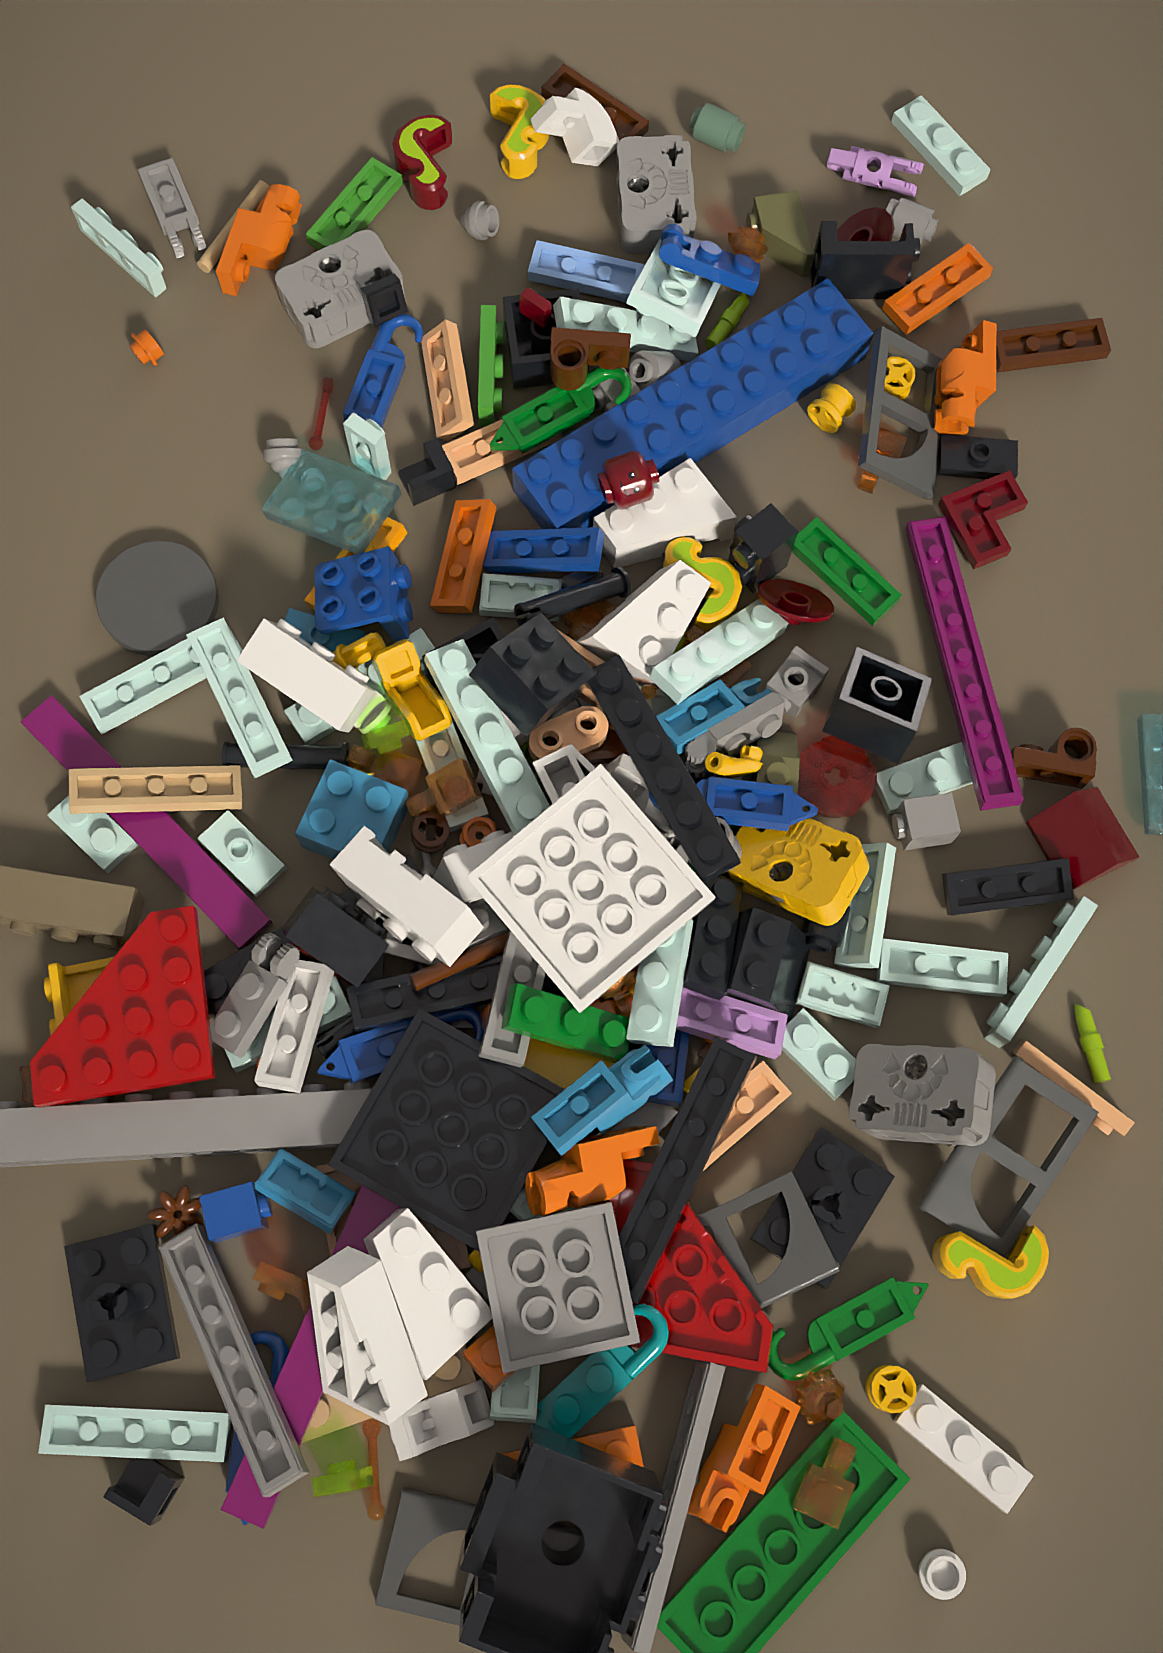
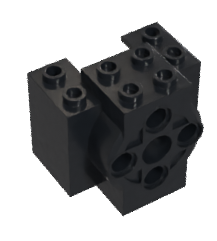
M531 1423L518 1460L496 1452L462 1541L460 1570L471 1573L474 1576L461 1608L459 1642L486 1653H614V1649L609 1647L612 1639L611 1630L625 1635L630 1620L638 1621L646 1599V1592L641 1589L647 1572L653 1574L656 1572L663 1553V1544L659 1543L658 1531L666 1514L667 1502L662 1500L664 1494L655 1472ZM558 1521L572 1522L582 1531L580 1540L570 1550H552L542 1540L544 1532L550 1525Z

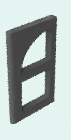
M881 326L874 330L858 467L925 500H931L934 497L940 434L934 430V411L941 409L935 405L934 396L936 395V367L942 358ZM888 352L894 356L907 359L913 366L927 373L923 411L884 391ZM881 413L920 432L918 444L908 457L890 458L876 453Z
M1014 1056L995 1085L990 1133L987 1140L977 1146L956 1145L917 1205L922 1211H927L958 1232L965 1233L987 1248L1005 1257L1099 1112L1024 1063L1022 1058ZM1024 1085L1030 1087L1073 1116L1041 1167L1036 1166L992 1137V1134ZM981 1151L1030 1182L997 1234L983 1221L973 1199L972 1174Z
M792 1171L698 1216L705 1227H711L720 1249L762 1308L840 1271V1265L835 1261ZM782 1192L790 1218L788 1247L780 1265L773 1274L757 1284L727 1217Z
M403 1487L399 1494L400 1502L375 1605L460 1626L461 1608L398 1593L406 1569L422 1548L441 1535L452 1531L467 1530L476 1504ZM553 1523L544 1532L542 1540L550 1549L567 1551L578 1543L582 1531ZM471 1573L468 1574L462 1605L474 1576Z

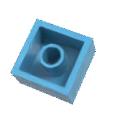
M330 759L295 835L301 847L334 860L365 826L375 834L376 839L389 853L409 809L410 801L407 790Z

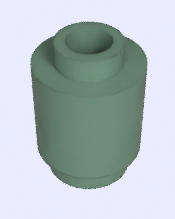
M707 102L703 108L697 107L689 128L694 130L693 139L725 153L727 150L737 151L745 134L746 123L741 122L738 115Z

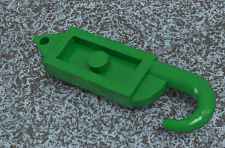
M597 367L588 372L586 382L576 390L567 391L557 386L502 416L503 423L489 444L491 451L520 450L524 454L587 419L595 407L592 388L608 379L617 380L621 384L622 390L614 400L615 404H621L631 393L632 383L630 376L622 368L607 370Z
M890 1277L816 1317L809 1324L807 1330V1340L811 1354L794 1363L783 1362L777 1354L778 1342L785 1335V1330L778 1328L772 1334L768 1366L774 1374L785 1380L797 1381L807 1378L915 1319L913 1313L927 1290L928 1283L895 1281L894 1277ZM914 1286L919 1288L917 1295L913 1292Z

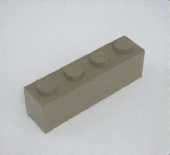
M0 866V924L10 926L9 930L11 932L26 936H35L36 930L51 932V938L69 943H76L78 937L93 939L92 944L95 946L116 950L119 944H125L138 928L145 897L135 887Z

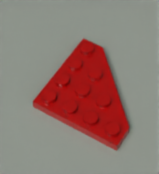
M194 905L150 912L32 1058L30 1068L34 1106L40 1108L216 1078L198 915Z
M622 1159L626 1188L615 1197L609 1199L613 1206L618 1236L654 1163ZM687 1203L638 1304L653 1306L662 1313L667 1321L669 1336L667 1345L662 1353L766 1373L774 1324L689 1203ZM636 1315L635 1319L640 1343L631 1344L630 1346L640 1348L652 1336L653 1325L647 1317Z

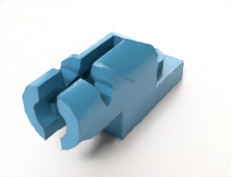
M759 678L739 682L731 688H728L720 679L656 717L679 755L685 751V747H687V743H690V740L694 741V738L708 731V728L768 695L771 691L768 688L761 693L757 692V687L761 685V679Z
M643 1045L640 1049L632 1050L609 1069L602 1060L599 1061L531 1117L561 1156L595 1128L602 1135H605L625 1117L644 1105L649 1096L656 1095L673 1081L668 1071L658 1059L655 1060L651 1054L652 1052L646 1045Z

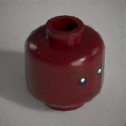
M637 450L607 459L602 465V472L597 474L605 502L607 504L613 503L620 510L652 499L654 496L653 484L660 482L653 459L645 461L643 455Z

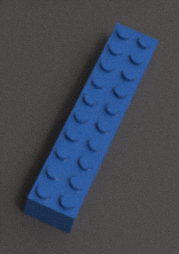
M827 278L512 468L513 491L541 529L593 527V518L614 506L613 503L607 504L605 502L597 478V474L602 472L604 461L637 450L643 455L645 461L653 459L659 477L689 458L696 464L866 359L874 333Z

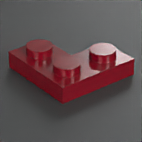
M1009 470L941 497L938 506L944 517L946 516V520L972 569H976L1008 556L1011 547L997 520L1024 510L1028 501L1012 472Z

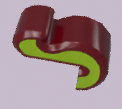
M428 114L409 120L397 130L392 142L396 170L402 174L404 181L410 183L411 199L417 206L426 210L441 208L448 197V191L444 187L447 175L433 158V155L450 147L452 144L451 122L443 116Z

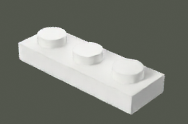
M304 960L297 961L298 963L295 964V968L286 981L288 982L286 988L278 998L254 1079L258 1086L295 1093L301 1092L334 971L325 964Z
M919 1384L916 1388L917 1395L914 1403L908 1410L898 1413L893 1421L998 1509L1008 1514L1033 1478V1475L927 1387Z

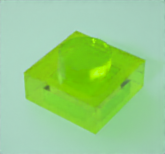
M405 719L362 734L361 738L366 750L377 747L379 754H383L402 747L400 738L411 734Z
M355 1459L327 1464V1474L312 1478L314 1498L360 1490L374 1485L372 1465L356 1468Z

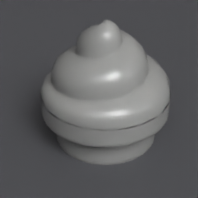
M476 201L471 207L466 209L465 213L460 217V222L470 236L477 240H486L496 235L500 219L495 206L489 205L486 201Z
M278 438L266 440L267 449L263 450L264 460L271 465L274 472L278 473L285 480L293 473V468L299 465L300 458L303 456L302 449L298 448V439Z

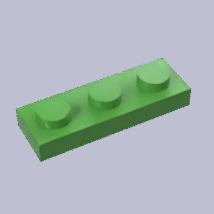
M371 157L305 234L307 243L317 250H321L350 237L358 231L365 230L403 185L402 174Z
M481 305L478 416L479 426L482 427L495 423V412H502V388H496V378H503V354H496L497 344L504 345V321H497L496 305Z

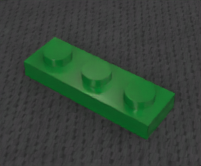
M818 517L813 519L797 534L792 553L872 627L900 601L902 594Z
M516 983L509 988L501 1029L616 1063L628 1053L629 1041L626 1039L630 1018L592 1006H588L579 1013L567 998Z

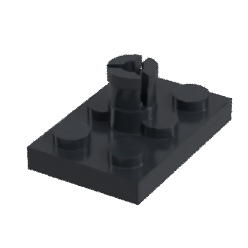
M820 1127L792 1172L835 1261L841 1266L895 1176ZM780 1192L775 1197L750 1239L782 1260L789 1242L790 1218L783 1193ZM836 1273L816 1282V1284L823 1289H827Z
M149 1224L64 1246L87 1382L105 1379L181 1358L162 1254L159 1250V1237L156 1236V1224Z

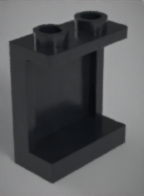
M821 221L810 270L811 288L828 278L845 299H888L904 288L905 284H910L912 279V263L919 260L920 239L914 238L913 223L904 224L899 241H838L837 221Z

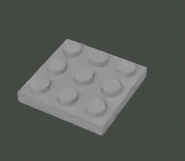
M612 1202L476 1230L503 1373L640 1343Z

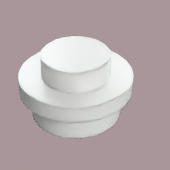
M946 1549L931 1550L922 1558L919 1564L918 1575L920 1583L931 1596L941 1600H948L954 1598L962 1591L966 1581V1570L961 1559L953 1552Z

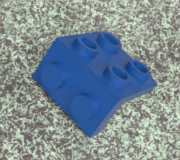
M389 546L317 565L315 568L316 629L321 634H328L379 622L394 642L409 639V622L413 620V611L408 600V588L412 587V578L407 565L400 563Z

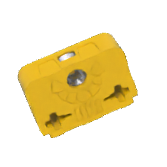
M808 818L790 825L788 831L741 826L735 836L742 848L741 864L727 871L731 879L743 883V892L818 924L829 926L837 923L842 918L869 871V862L859 838Z

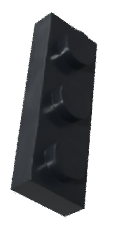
M1069 858L942 874L947 915L951 916L1074 900Z
M719 875L704 883L716 898L692 918L693 926L683 988L717 1000L722 999L727 994L743 891V883L723 875Z

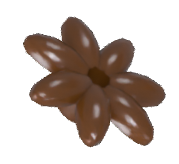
M187 1185L180 1188L175 1199L168 1192L160 1191L159 1199L163 1207L152 1209L147 1213L150 1219L162 1220L156 1229L157 1237L166 1235L172 1228L175 1236L186 1230V1224L190 1226L204 1224L202 1218L193 1213L201 1208L200 1198L188 1201L189 1187Z

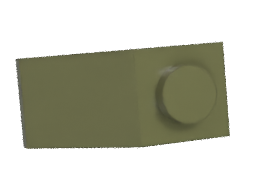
M798 190L754 197L752 213L747 214L746 223L749 236L755 237L758 251L801 277L809 276L814 258V250Z
M775 732L770 737H761L754 741V746L761 748L763 751L760 760L763 764L756 773L752 774V781L793 786V792L798 795L800 757L796 733Z

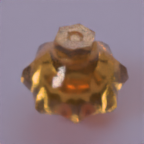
M826 1369L819 1373L809 1372L805 1380L796 1387L797 1399L795 1403L801 1406L798 1413L804 1416L807 1424L814 1425L819 1422H830L832 1419L834 1420L842 1415L844 1406L842 1397L845 1386L843 1382L836 1379L831 1369Z

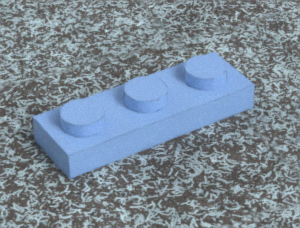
M537 240L528 268V280L564 289L579 288V292L627 302L630 292L645 264Z

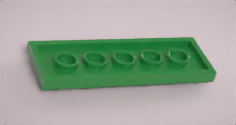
M840 1409L662 1606L657 1628L681 1653H758L911 1478L844 1410Z

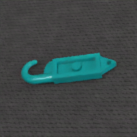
M633 1305L635 1316L642 1315L651 1321L653 1325L652 1336L637 1351L630 1345L592 1353L537 1404L540 1411L536 1425L569 1438L579 1431L662 1353L667 1345L669 1336L667 1321L662 1313L650 1305Z

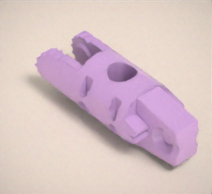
M851 146L850 151L831 148L827 160V169L844 173L843 180L915 197L917 186L907 181L890 178L892 169L918 175L922 173L924 166L921 162ZM871 166H875L879 170L876 172H871L868 170V168Z

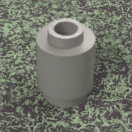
M891 198L886 211L894 219L895 230L893 237L900 239L904 224L913 223L914 238L920 239V247L924 240L930 242L939 222L938 219L933 218L935 210L905 198H901L900 201Z
M643 350L631 357L628 364V374L639 389L643 390L680 368L681 363L671 352Z

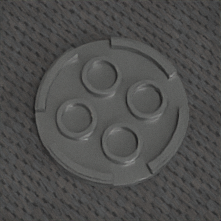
M151 541L130 547L109 563L101 575L97 586L96 608L103 626L119 645L137 654L155 656L187 639L186 634L212 623L217 612L219 596L216 582L209 566L196 552L174 542Z

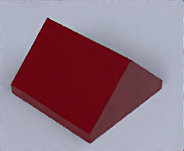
M1098 787L1075 791L1026 822L1047 860L1069 858L1073 891L1139 858L1138 853Z

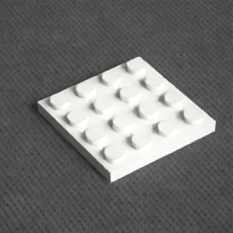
M602 764L597 766L466 876L579 1013L584 1011L716 898Z

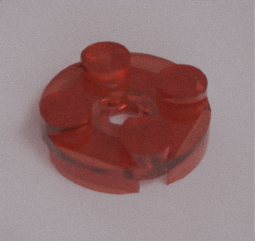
M834 736L824 737L821 741L815 742L811 746L808 745L799 755L798 795L817 807V814L820 816L848 818L855 815L870 799L876 786L877 771L874 763L871 764L870 759L865 754L866 750ZM833 768H837L840 770L839 776L845 779V783H838L836 786L829 784L828 779L824 778V773H830Z

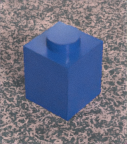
M254 1182L199 1196L208 1240L218 1243L269 1228L266 1217L273 1215L270 1198L255 1190Z

